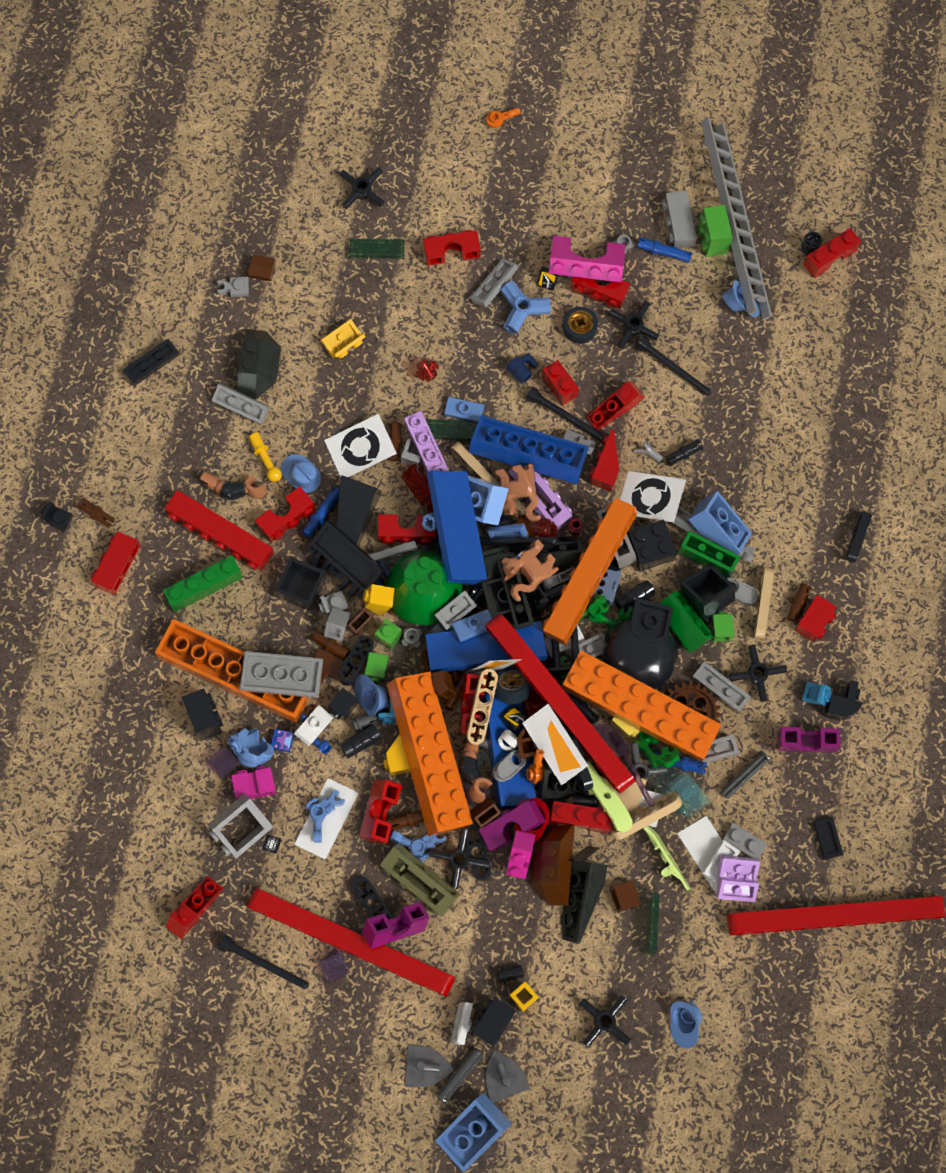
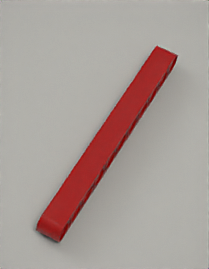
M499 613L484 626L510 660L522 659L514 663V665L546 705H550L567 731L576 737L579 746L612 787L621 794L636 781L632 774L507 619Z
M254 888L246 905L247 908L442 996L448 997L455 981L454 976L385 945L371 949L363 935L260 889Z
M943 896L732 913L727 914L729 936L939 919L946 917Z

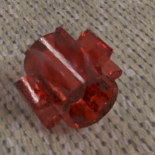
M427 358L423 359L416 365L418 370L415 374L422 381L426 380V382H429L438 375L436 370L439 367L432 359L430 361Z
M542 518V522L538 521L534 526V535L537 537H556L557 526L551 519Z

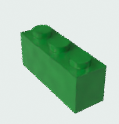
M691 531L688 532L678 554L704 567L711 563L725 578L731 577L741 557Z
M681 591L671 593L659 603L673 608L670 629L678 636L683 648L689 651V653L699 650L714 637Z

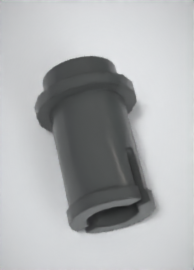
M368 714L358 718L356 716L351 720L355 731H362V728L378 723L376 715L369 716Z

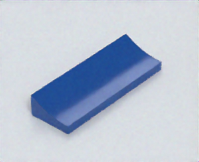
M481 415L471 439L469 453L513 466L521 465L523 468L528 464H533L534 471L537 473L578 484L589 446Z
M429 471L427 478L447 582L468 585L480 583L487 579L467 471Z
M534 622L533 626L516 630L540 661H546L547 651L542 622ZM454 631L425 634L431 674L439 671L450 672L474 669L488 661L510 660L488 631L462 642H459Z
M485 692L482 698V703H486L489 700L487 692ZM494 694L486 731L491 771H493L494 766L505 755L512 752L505 751L498 745V738L505 730H509L499 717L513 705L523 712L522 702L506 704L500 701L496 694ZM522 724L519 728L513 731V733L517 737L523 730L524 725ZM503 740L504 745L510 746L508 743L505 742V740ZM513 755L512 761L515 765H518L519 760ZM526 759L524 767L505 782L497 781L492 772L496 805L499 810L517 808L516 804L520 801L536 798L534 784H531L526 778V770L531 765L530 759Z

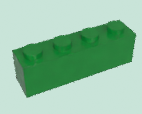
M231 555L164 589L163 592L175 613L242 579L243 576L234 557Z

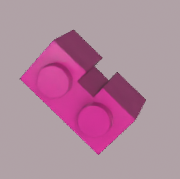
M260 766L255 768V772L248 773L247 770H240L236 772V775H231L236 800L244 793L250 799L276 794L271 767Z
M516 830L506 875L526 879L536 835Z

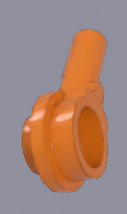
M517 107L503 113L491 111L486 116V122L490 127L498 128L503 124L504 120L519 115L520 109Z
M541 749L536 751L534 763L526 770V778L531 784H536L542 780V758L544 751Z

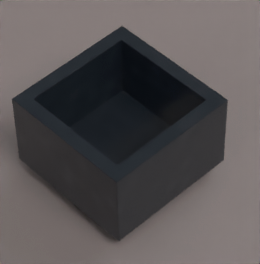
M664 519L627 532L636 555L637 562L635 563L639 572L675 560L677 552Z
M290 557L274 590L276 597L312 611L327 580L326 571Z
M711 563L680 582V591L704 620L735 601V586Z
M203 688L182 697L195 733L200 741L222 733L220 727L224 725L218 711L213 710L217 707L211 693L207 694Z
M496 997L493 1001L488 1000L482 1010L485 1013L482 1019L477 1017L471 1027L473 1030L472 1036L492 1049L516 1010Z

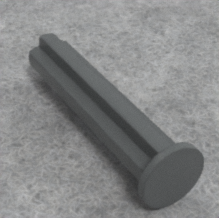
M759 751L760 755L722 789L721 793L725 798L729 799L766 763H771V759L763 751Z
M474 1048L439 1093H435V1095L448 1105L447 1101L483 1058L484 1054L479 1049Z

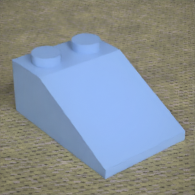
M468 475L476 520L482 523L498 525L509 488Z

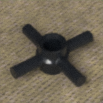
M377 167L368 178L358 177L355 179L345 170L340 172V176L353 185V193L342 203L343 208L348 209L357 198L361 200L369 198L380 207L384 205L385 201L372 192L371 186L382 174L380 168Z
M644 301L637 314L633 313L628 317L614 309L610 310L609 316L624 323L625 333L617 344L619 348L623 349L630 337L636 336L639 333L655 341L659 338L660 335L644 326L643 316L650 307L649 302ZM630 323H636L638 326L633 327Z
M749 645L748 649L752 665L748 671L729 674V680L732 682L749 679L757 685L760 702H766L768 698L764 682L769 675L787 673V666L767 668L765 664L759 662L756 645ZM753 671H761L762 677L755 676Z
M461 828L458 848L453 849L451 853L431 849L429 857L449 860L454 868L450 885L454 889H458L462 869L466 868L469 864L489 868L490 860L470 856L466 850L469 829ZM458 853L463 854L465 862L461 864L455 862L454 856Z
M621 995L609 1011H599L585 998L579 1003L580 1006L594 1017L595 1027L582 1042L587 1048L590 1047L601 1032H611L625 1045L629 1043L631 1038L616 1026L615 1015L628 1001L624 996ZM601 1016H607L610 1019L609 1027L601 1026L599 1022Z

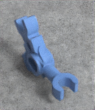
M338 790L331 794V798L325 797L319 804H317L319 799L313 798L305 806L307 810H310V817L314 822V843H322V822H324V818L335 810V806L340 807L345 803L344 799L340 801L335 800V797L340 794Z
M393 831L390 837L391 841L409 847L408 850L414 856H417L420 861H425L429 858L430 852L425 854L427 850L435 848L436 843L442 844L447 839L446 836L438 839L436 835L428 837L427 834L420 839L410 840L396 831Z

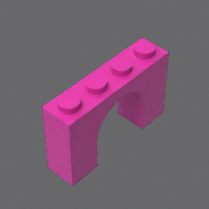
M553 235L549 274L622 282L625 244L607 242L606 254L600 258H584L571 251L570 237Z

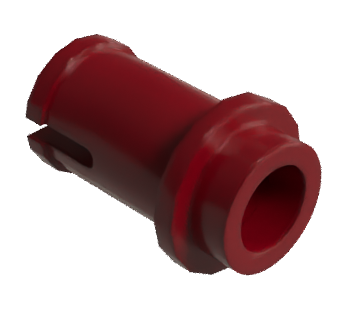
M574 518L568 524L569 534L572 537L579 536L583 529V522L580 519Z

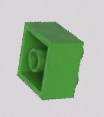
M725 205L703 208L702 215L699 216L700 223L697 224L698 235L702 236V251H705L706 257L727 254L733 236Z

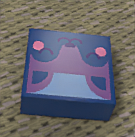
M275 729L271 742L273 749L290 753L294 732Z

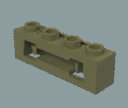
M400 843L391 849L380 864L388 876L396 878L401 887L406 890L409 889L414 894V897L418 901L427 904L430 907V911L435 915H440L441 917L445 915L461 895ZM408 867V869H409L412 873H414L418 878H420V879H421L425 884H427L431 889L436 888L437 891H434V893L432 894V891H431L427 886H425L421 881H419V880H418L415 876H413L409 871L405 872L404 869H406V868Z

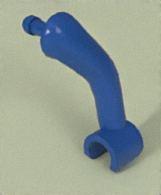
M301 714V724H303L309 716ZM316 738L312 743L323 754H327L332 749V746L325 739L321 742Z

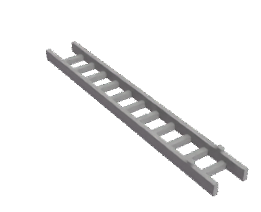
M707 117L701 121L705 136L704 145L708 149L721 205L726 207L733 236L731 247L747 313L751 315L757 312L755 301H758L762 319L765 320L771 317L772 314L725 124L722 123L716 127L717 133L713 132L711 120ZM715 140H718V141H719V143H720V147H719V148L717 147ZM719 155L723 157L724 164L721 163ZM723 171L727 172L728 180L725 179ZM727 187L731 188L732 196H729ZM731 203L735 205L736 212L732 210ZM735 219L739 221L740 228L736 226ZM739 235L743 237L744 244L740 243ZM743 251L747 253L748 261L744 259ZM747 268H750L752 277L748 275ZM751 284L755 286L756 294L752 292Z

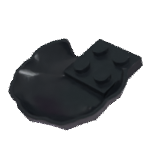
M636 598L630 620L617 622L605 634L604 663L653 689H659L671 678L674 664L678 658L676 641L669 632L673 608Z

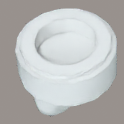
M505 730L498 738V745L505 751H512L517 747V736L510 730ZM503 740H505V742L508 743L510 746L504 745Z

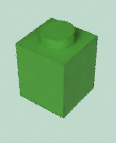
M717 612L712 616L711 631L714 636L712 642L732 641L734 638L732 614Z
M385 619L375 633V640L389 650H392L402 636V629Z
M369 652L365 675L375 684L385 682L389 656Z

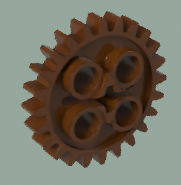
M690 681L687 687L682 682L681 688L675 684L673 687L674 691L670 688L667 690L670 698L674 700L681 699L689 708L699 713H706V717L720 723L716 718L721 717L722 714L716 711L721 706L715 705L718 698H711L714 693L713 691L708 694L706 693L707 687L700 689V683L693 687V683ZM695 701L703 702L704 708L696 707Z

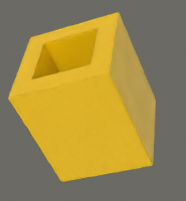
M526 982L509 996L522 1013L539 998Z

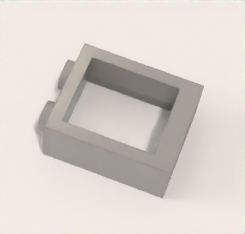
M245 793L207 824L211 828L209 834L217 842L220 839L223 843L221 846L223 851L228 856L232 854L236 859L273 828ZM247 808L260 825L233 847L219 830Z

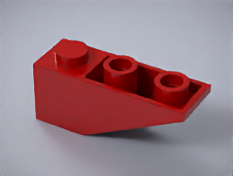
M627 381L587 416V419L599 431L635 407L645 396L635 383Z
M611 429L609 435L605 434L602 445H605L603 451L599 450L595 461H598L597 466H592L589 474L591 485L609 492L612 491L619 473L613 429Z
M207 877L170 915L166 928L182 939L194 927L223 888L210 877Z

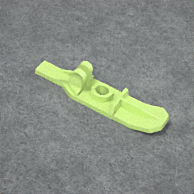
M587 761V767L593 780V789L588 790L591 795L595 794L604 808L603 811L607 812L617 831L624 833L630 830L633 821L629 812L609 782L599 776L591 762Z
M649 826L644 827L643 829L653 843L654 849H660L662 851L660 852L661 858L665 863L668 862L670 864L662 870V876L668 877L673 874L681 880L687 891L690 890L689 884L659 835Z

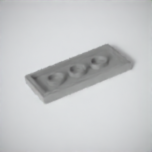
M245 651L240 691L319 698L323 659Z

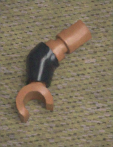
M204 472L200 478L208 483L207 488L212 491L216 490V493L226 500L233 501L246 496V493L253 499H261L267 493L266 485L261 484L260 487H252L255 484L254 474L247 478L246 484H243V482H225L223 480L220 482L218 477L208 472Z
M471 734L474 742H476V739H480L478 735ZM466 743L463 750L464 753L459 759V772L469 784L472 783L469 789V796L473 802L479 804L485 800V793L481 792L479 787L487 790L493 783L487 778H480L481 773L476 760L479 745Z

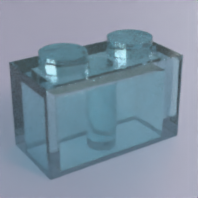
M684 771L665 787L667 790L666 794L676 792L679 795L682 805L678 810L684 817L688 816L689 819L711 802L687 771Z

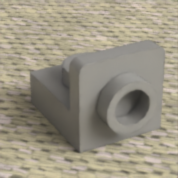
M342 591L324 597V595L320 596L321 602L318 605L321 613H326L327 618L332 608L342 611L349 610Z

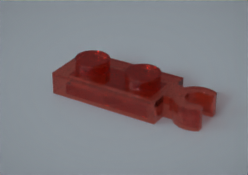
M412 464L402 474L401 478L422 506L427 505L428 512L432 513L434 510L428 480L418 466Z

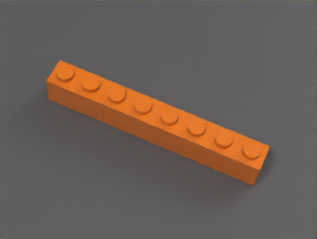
M617 498L614 499L613 503L610 502L608 504L604 519H600L597 525L598 530L596 534L590 537L586 552L583 551L580 555L578 567L572 570L568 585H564L562 588L560 600L554 603L550 618H546L542 628L545 636L565 646L567 645L638 514L635 506Z

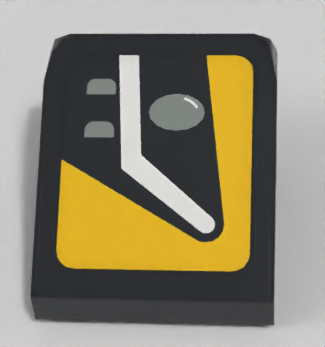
M542 266L537 286L553 291L559 275L549 274V268Z
M513 705L499 718L513 732L529 717Z

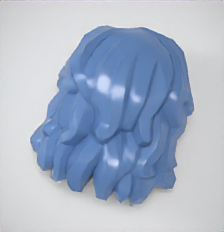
M243 728L234 735L229 736L227 740L235 755L238 756L240 763L246 767L256 768L269 761L274 754L272 745L266 742L264 737L261 738V741L259 740L260 734L258 729L253 728L248 731Z

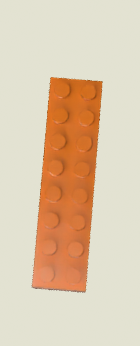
M175 619L171 621L155 651L158 659L296 724L310 697L240 691L245 652Z
M583 651L579 652L562 685V689L666 745L677 748L678 751L698 761L705 759L722 725Z
M431 672L395 678L386 685L428 837L472 825L471 814L437 693L433 685Z

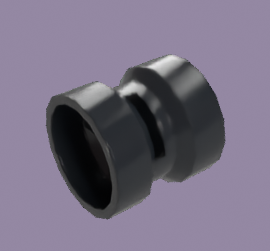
M812 231L805 235L801 244V250L804 254L809 255L820 247L822 243L820 234Z

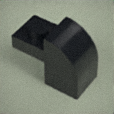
M853 680L849 682L845 698L832 694L830 701L827 703L824 717L838 721L848 720L853 717L863 703L855 701L858 700L861 689H858L859 682Z

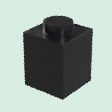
M342 687L328 705L331 711L329 714L337 720L341 718L345 721L359 704L358 698Z

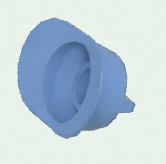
M735 280L732 287L723 293L722 298L734 312L744 310L747 312L741 284ZM755 301L757 312L751 314V316L758 317L760 309Z
M295 454L288 456L282 462V475L295 489L300 486L306 493H309L319 487L321 474L307 458Z
M362 674L357 677L354 684L355 696L369 716H373L378 711L390 707L388 694L383 686L376 685L367 675Z
M676 1001L670 1007L671 1035L674 1041L682 1048L695 1046L699 1037V1025L702 1022L701 1010L695 1005L694 1001Z

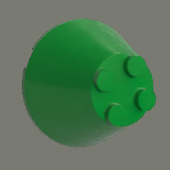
M417 551L405 555L394 564L390 570L391 575L386 580V587L394 588L392 610L398 617L410 624L430 626L440 623L434 614L462 593L461 583L447 582L442 555L431 551Z

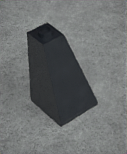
M341 475L337 527L354 543L360 546L382 491L376 487Z

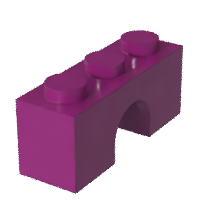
M781 727L777 731V751L836 753L841 748L840 729L820 728L817 731H802L801 727Z
M525 799L516 804L517 808L512 811L511 809L503 811L500 814V818L491 820L485 827L479 830L489 851H496L513 841L509 833L510 825L513 822L518 823L523 832L531 831L546 822L535 800L527 801Z
M420 901L402 907L400 914L388 920L385 913L366 919L362 933L370 948L373 949L425 931L429 916Z

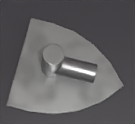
M409 1044L405 1087H427L437 1084L454 1070L448 1060L439 1052L429 1047Z
M494 1050L486 1070V1087L492 1103L529 1090L530 1086L519 1065L506 1054Z

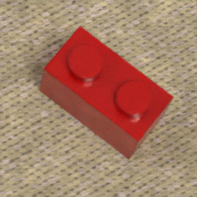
M559 360L542 370V379L562 406L578 397L579 387Z
M816 595L794 631L812 642H815L817 638L822 639L827 631L824 628L827 622L831 624L837 615L834 613L837 606Z

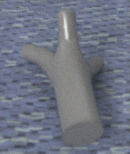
M650 442L643 443L645 449L633 450L634 453L640 452L649 455L659 463L663 459V456L651 447Z

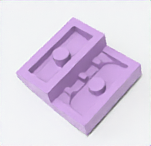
M721 855L717 875V898L755 902L759 883L756 880L760 861L754 858Z

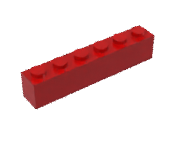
M179 490L175 492L165 506L167 517L170 520L181 522L182 526L190 532L196 531L201 539L207 542L208 540L214 542L216 548L221 551L227 550L234 559L238 561L242 559L247 562L246 565L252 570L258 569L262 572L274 554L273 547Z

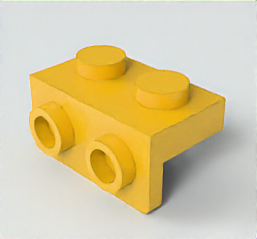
M349 319L320 341L332 358L338 357L341 359L348 354L347 350L353 346L355 349L361 345L365 335L361 334L353 321Z

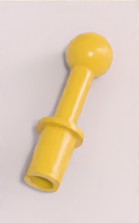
M258 432L251 434L249 440L255 450L254 454L260 455L268 470V480L271 482L279 481L282 473L271 462L266 452L269 449L268 446L264 444Z

